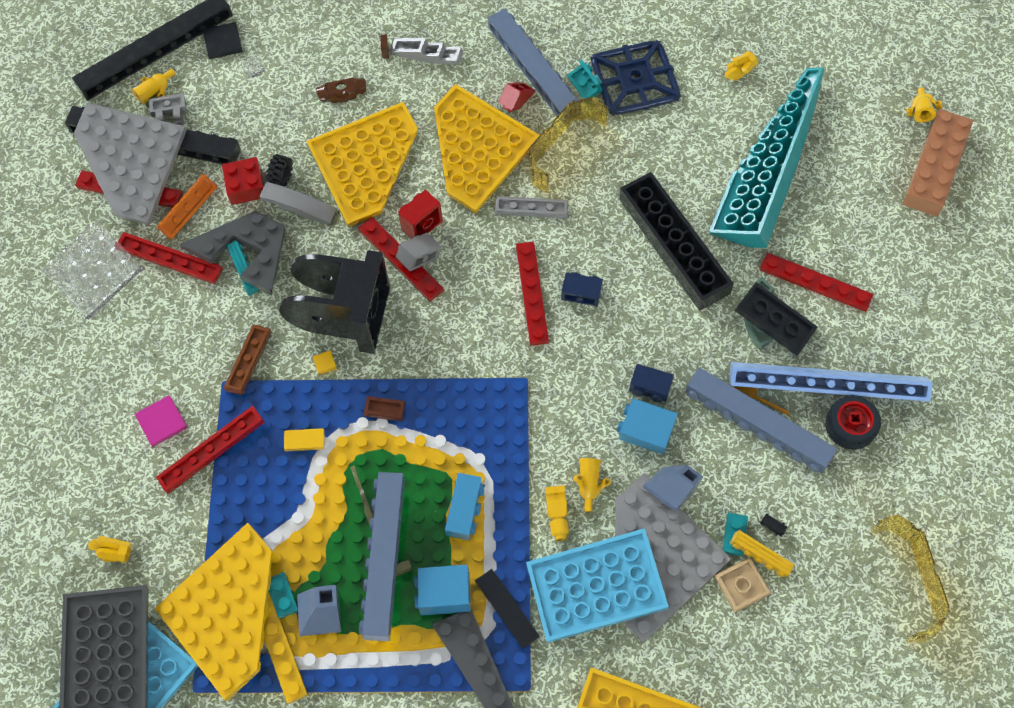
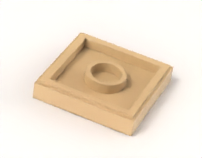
M750 557L714 575V579L734 613L771 595L769 588Z

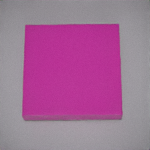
M170 395L135 413L152 447L188 428Z

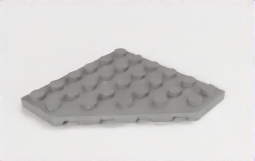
M86 103L74 135L116 217L150 225L187 131L186 127Z
M645 473L615 500V537L645 528L669 606L667 610L623 622L643 644L731 561V558L680 507L674 511L643 488V485L650 480Z

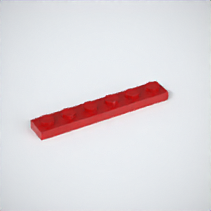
M81 170L75 186L78 189L104 194L94 173ZM164 187L158 205L173 208L182 198L183 192Z
M373 217L358 227V230L379 252H383V256L429 302L444 291V288L422 266L409 271L396 258L400 244Z
M123 232L115 246L117 251L214 285L223 270L222 266L218 264H210L203 259Z
M534 241L516 243L530 346L549 344Z
M768 252L760 267L762 272L864 312L867 311L874 295Z
M252 405L156 476L163 490L169 494L264 424L265 421Z

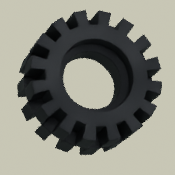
M273 155V159L271 158L270 164H268L269 168L266 170V182L283 187L287 186V181L289 182V177L292 175L291 171H293V160L283 155Z

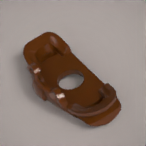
M353 77L328 82L316 87V93L320 101L331 100L332 103L347 102L355 99L356 94L366 92V80ZM340 84L346 85L342 90L336 88Z

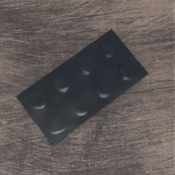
M757 282L754 283L734 310L796 356L802 351L818 328V326Z

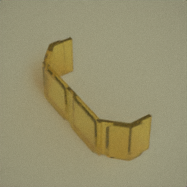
M596 97L583 98L579 101L573 100L567 104L553 120L552 125L549 128L547 127L529 148L532 186L546 193L549 192V174L536 167V163L573 121L594 119L606 127L608 106L604 105Z
M899 514L879 520L871 530V533L890 530L910 542L935 618L927 631L917 632L906 641L907 644L927 642L939 633L946 620L944 616L949 613L950 606L940 576L936 573L935 561L925 532L921 528H916L912 522Z

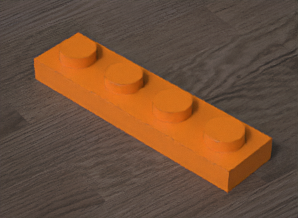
M202 174L158 224L157 228L168 239L172 240L214 192L217 186L205 174Z

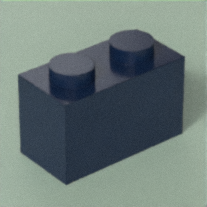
M566 272L561 291V300L598 307L603 279L597 276L580 275L577 272Z
M636 364L629 391L639 397L643 395L651 397L655 402H666L674 374Z

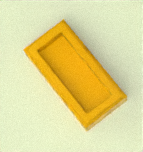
M324 428L284 431L285 451L325 449Z

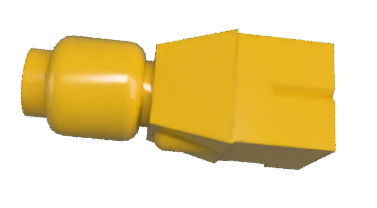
M564 485L545 487L548 518L551 519V535L555 537V541L567 540L569 526L568 521L565 519L568 516Z

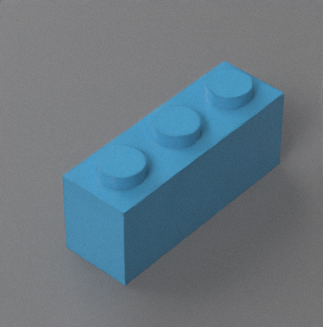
M458 473L445 527L446 536L470 541L471 534L475 535L477 523L474 520L476 515L479 516L481 503H478L479 497L483 496L485 491L482 477Z

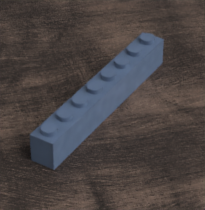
M506 9L489 16V30L559 120L563 123L578 115L581 106L580 100L577 96L574 97L570 87L563 83L559 73L552 69L551 63L544 59L541 50L533 45L532 39L529 36L527 37L522 26L515 22L514 16L511 13L509 14Z
M700 367L687 384L685 392L688 393L687 395L691 399L703 402L708 409L718 411L726 420H733L738 423L741 429L749 430L758 439L770 442L776 450L785 451L790 454L793 460L808 465V468L813 472L823 474L837 451L836 447Z
M378 472V479H374L376 498L372 499L374 518L370 519L372 538L368 539L370 558L366 559L368 579H364L363 590L366 591V599H362L361 604L364 620H360L359 633L362 634L364 640L390 641L405 485L403 473Z

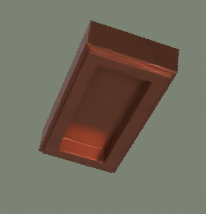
M367 396L363 414L365 417L402 422L406 401Z

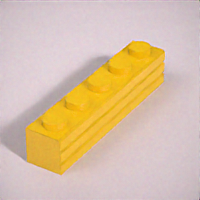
M740 530L735 532L730 541V544L735 549L742 550L746 556H751L756 562L766 565L767 569L774 570L780 577L789 576L794 566L792 562Z

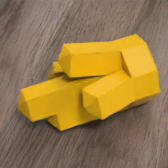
M747 51L743 55L734 57L733 62L727 64L728 71L725 72V77L729 80L737 81L748 74L758 65L756 56L752 52Z
M99 536L96 540L92 539L88 543L89 550L96 551L97 558L102 559L103 562H121L126 564L132 550V544L115 538Z

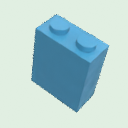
M632 398L631 404H626L623 415H626L624 422L620 421L617 432L620 433L619 440L664 455L678 413Z
M468 565L418 568V576L414 577L418 596H415L414 601L415 608L419 609L421 616L471 612L470 572Z

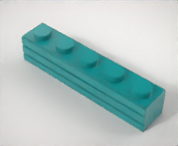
M238 241L227 244V247L240 276L250 263L246 262L247 256L245 253H242L244 250L242 245L238 244ZM241 280L248 296L259 292L258 288Z

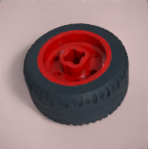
M855 395L845 396L838 399L827 413L825 420L826 431L831 440L838 444V446L851 450L861 449L868 446L879 433L881 417L876 406L871 401H868V399Z

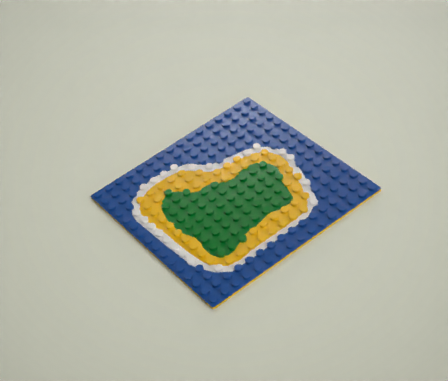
M528 379L250 380L243 395L225 391L224 385L226 381H223L221 384L217 431L252 405L259 412L265 423L214 460L205 561L243 526L249 523L274 552V560L271 563L272 577L285 572L297 606V594L314 587L337 586L340 593L342 632L300 637L298 612L281 619L307 693L474 692L433 627L434 623L457 613L421 616L419 609L415 608L414 598L418 596V589H415L414 577L418 576V568L468 565L470 572L471 609L506 691H530L531 644L522 650L475 583L477 578L492 569L530 622V575L526 562L530 561ZM367 396L406 401L403 421L365 417L363 413ZM324 428L325 449L284 450L285 430ZM353 466L356 468L371 508L372 499L376 498L374 479H378V472L403 473L405 479L397 563L409 559L412 571L396 577L390 641L364 640L362 634L359 633L360 620H364L361 604L362 599H366V591L363 590L364 579H368L366 559L370 558L368 539L372 538V531H370L364 503L351 470ZM458 473L482 477V483L485 484L484 495L479 497L478 502L481 503L479 516L476 515L474 520L477 523L475 535L471 534L470 541L448 537L445 533L451 506L450 502L453 497ZM265 640L260 653V671L237 693H283ZM198 667L194 671L193 692L196 694H219L200 667Z

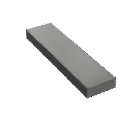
M496 196L495 215L567 219L568 200Z

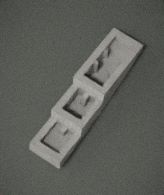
M395 38L390 53L429 63L459 65L463 50L461 47H445L443 42L428 43L426 38Z
M266 182L260 194L262 201L277 204L279 209L295 212L299 217L328 225L332 224L337 212V208L318 199L270 182Z

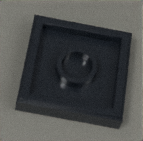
M236 22L203 29L209 60L243 52Z

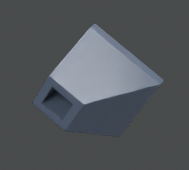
M688 465L663 467L643 485V488L676 511L695 493L703 476Z
M336 585L314 587L297 594L300 637L342 632L340 593Z

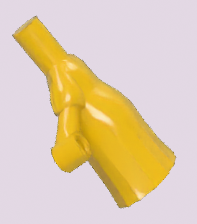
M171 68L164 74H154L150 78L142 77V83L132 88L131 91L136 99L145 105L157 93L158 98L165 96V89L168 85L167 80L176 73Z
M920 87L918 95L912 101V106L906 109L907 116L914 115V119L919 123L931 121L936 117L933 105L936 110L942 109V101H936L931 94L925 93V89Z
M580 458V474L573 477L574 482L578 483L581 497L585 499L584 512H592L593 500L599 496L602 489L611 484L610 479L604 478L598 485L602 463L599 459Z

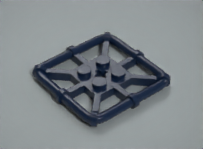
M659 40L629 46L627 44L622 45L620 48L593 54L590 58L594 74H597L602 81V84H600L603 89L601 94L609 114L613 116L642 109L644 111L649 110L651 107L678 101L681 97L680 89L673 73V65H670L665 49ZM650 48L645 57L632 59L630 52ZM658 50L663 66L651 68L649 60L655 51ZM624 54L627 61L615 63L606 58ZM599 64L614 70L617 77L604 79ZM633 74H636V76H640V77H638V78H633ZM666 74L672 89L658 83L655 75ZM620 84L622 92L614 104H612L607 86ZM655 89L668 96L648 101L644 91ZM639 93L641 103L619 107L626 95Z

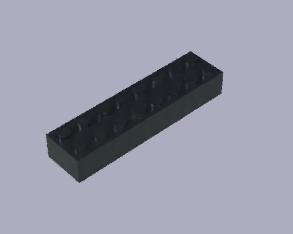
M652 172L620 188L619 200L699 311L731 294L734 283Z

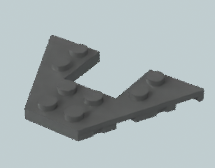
M253 211L181 244L183 250L210 264L218 258L227 248V244H230L233 240L260 252L240 277L246 283L272 295L276 270L280 260V250L282 249L283 237L285 235V225L257 211Z

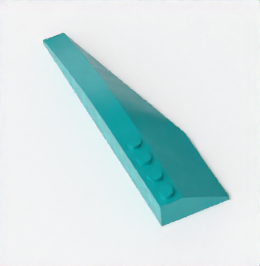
M823 67L806 68L796 82V88L787 95L785 104L780 105L778 114L771 118L759 135L757 144L752 145L748 157L746 159L743 158L739 170L734 171L709 230L710 235L747 247L767 248L807 138L823 78Z

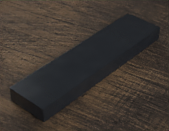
M492 569L475 580L477 586L522 650L540 638Z

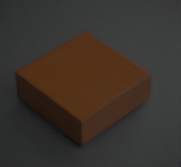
M385 34L380 36L381 53L383 59H389L388 36Z

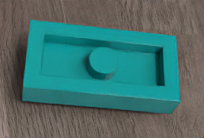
M727 513L722 549L726 554L743 556V551L735 549L730 544V541L738 530L746 534L748 516Z
M285 572L271 577L270 590L268 591L278 618L282 619L297 613L298 606Z

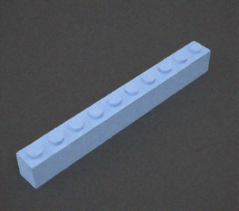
M731 362L729 376L731 386L928 402L931 400L933 382L927 377Z

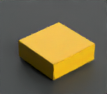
M331 350L312 356L319 375L337 369Z

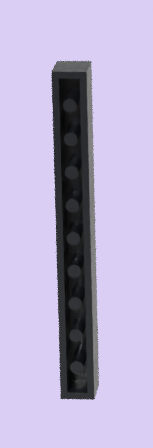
M205 0L72 77V80L86 101L200 36L203 34V29L215 27L232 17L230 5L225 0Z
M71 107L64 122L69 132H75L85 107ZM187 130L177 155L217 164H226L237 161L241 148L238 140L234 138L220 137L216 134L210 135L198 130Z

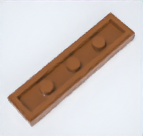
M258 325L252 326L224 385L225 391L239 395L244 394L272 333L270 328Z

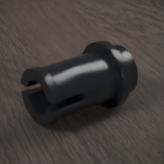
M768 513L760 523L776 533L775 536L779 535L780 537L784 535L788 528L785 522H779Z

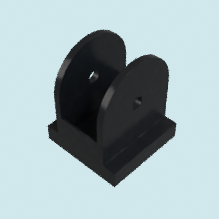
M367 250L365 261L320 254H307L295 258L291 265V273L297 281L313 290L334 296L333 299L303 295L287 297L282 300L279 308L281 316L290 324L308 332L354 339L357 341L360 352L375 354L391 288L383 252Z

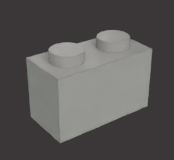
M428 233L417 235L413 239L400 243L396 258L409 271H412L436 260L441 246Z

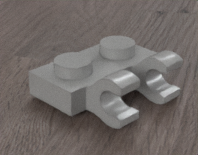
M184 93L149 99L152 117L165 121L164 115L173 113L176 124H183L181 112L187 111Z

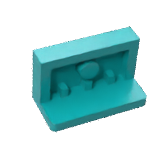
M580 59V66L567 74V77L587 103L603 91L600 86L602 81L597 74L593 76L591 73L593 69L588 62L584 63Z

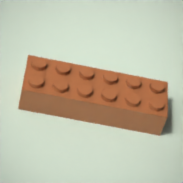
M938 109L902 205L938 217L945 204L974 120Z

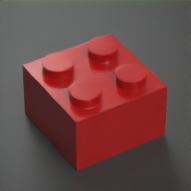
M257 157L222 164L226 193L231 205L260 199V194L264 188V180Z
M426 189L422 193L415 195L411 202L403 205L398 211L401 230L411 239L417 235L431 232L443 222L441 203Z

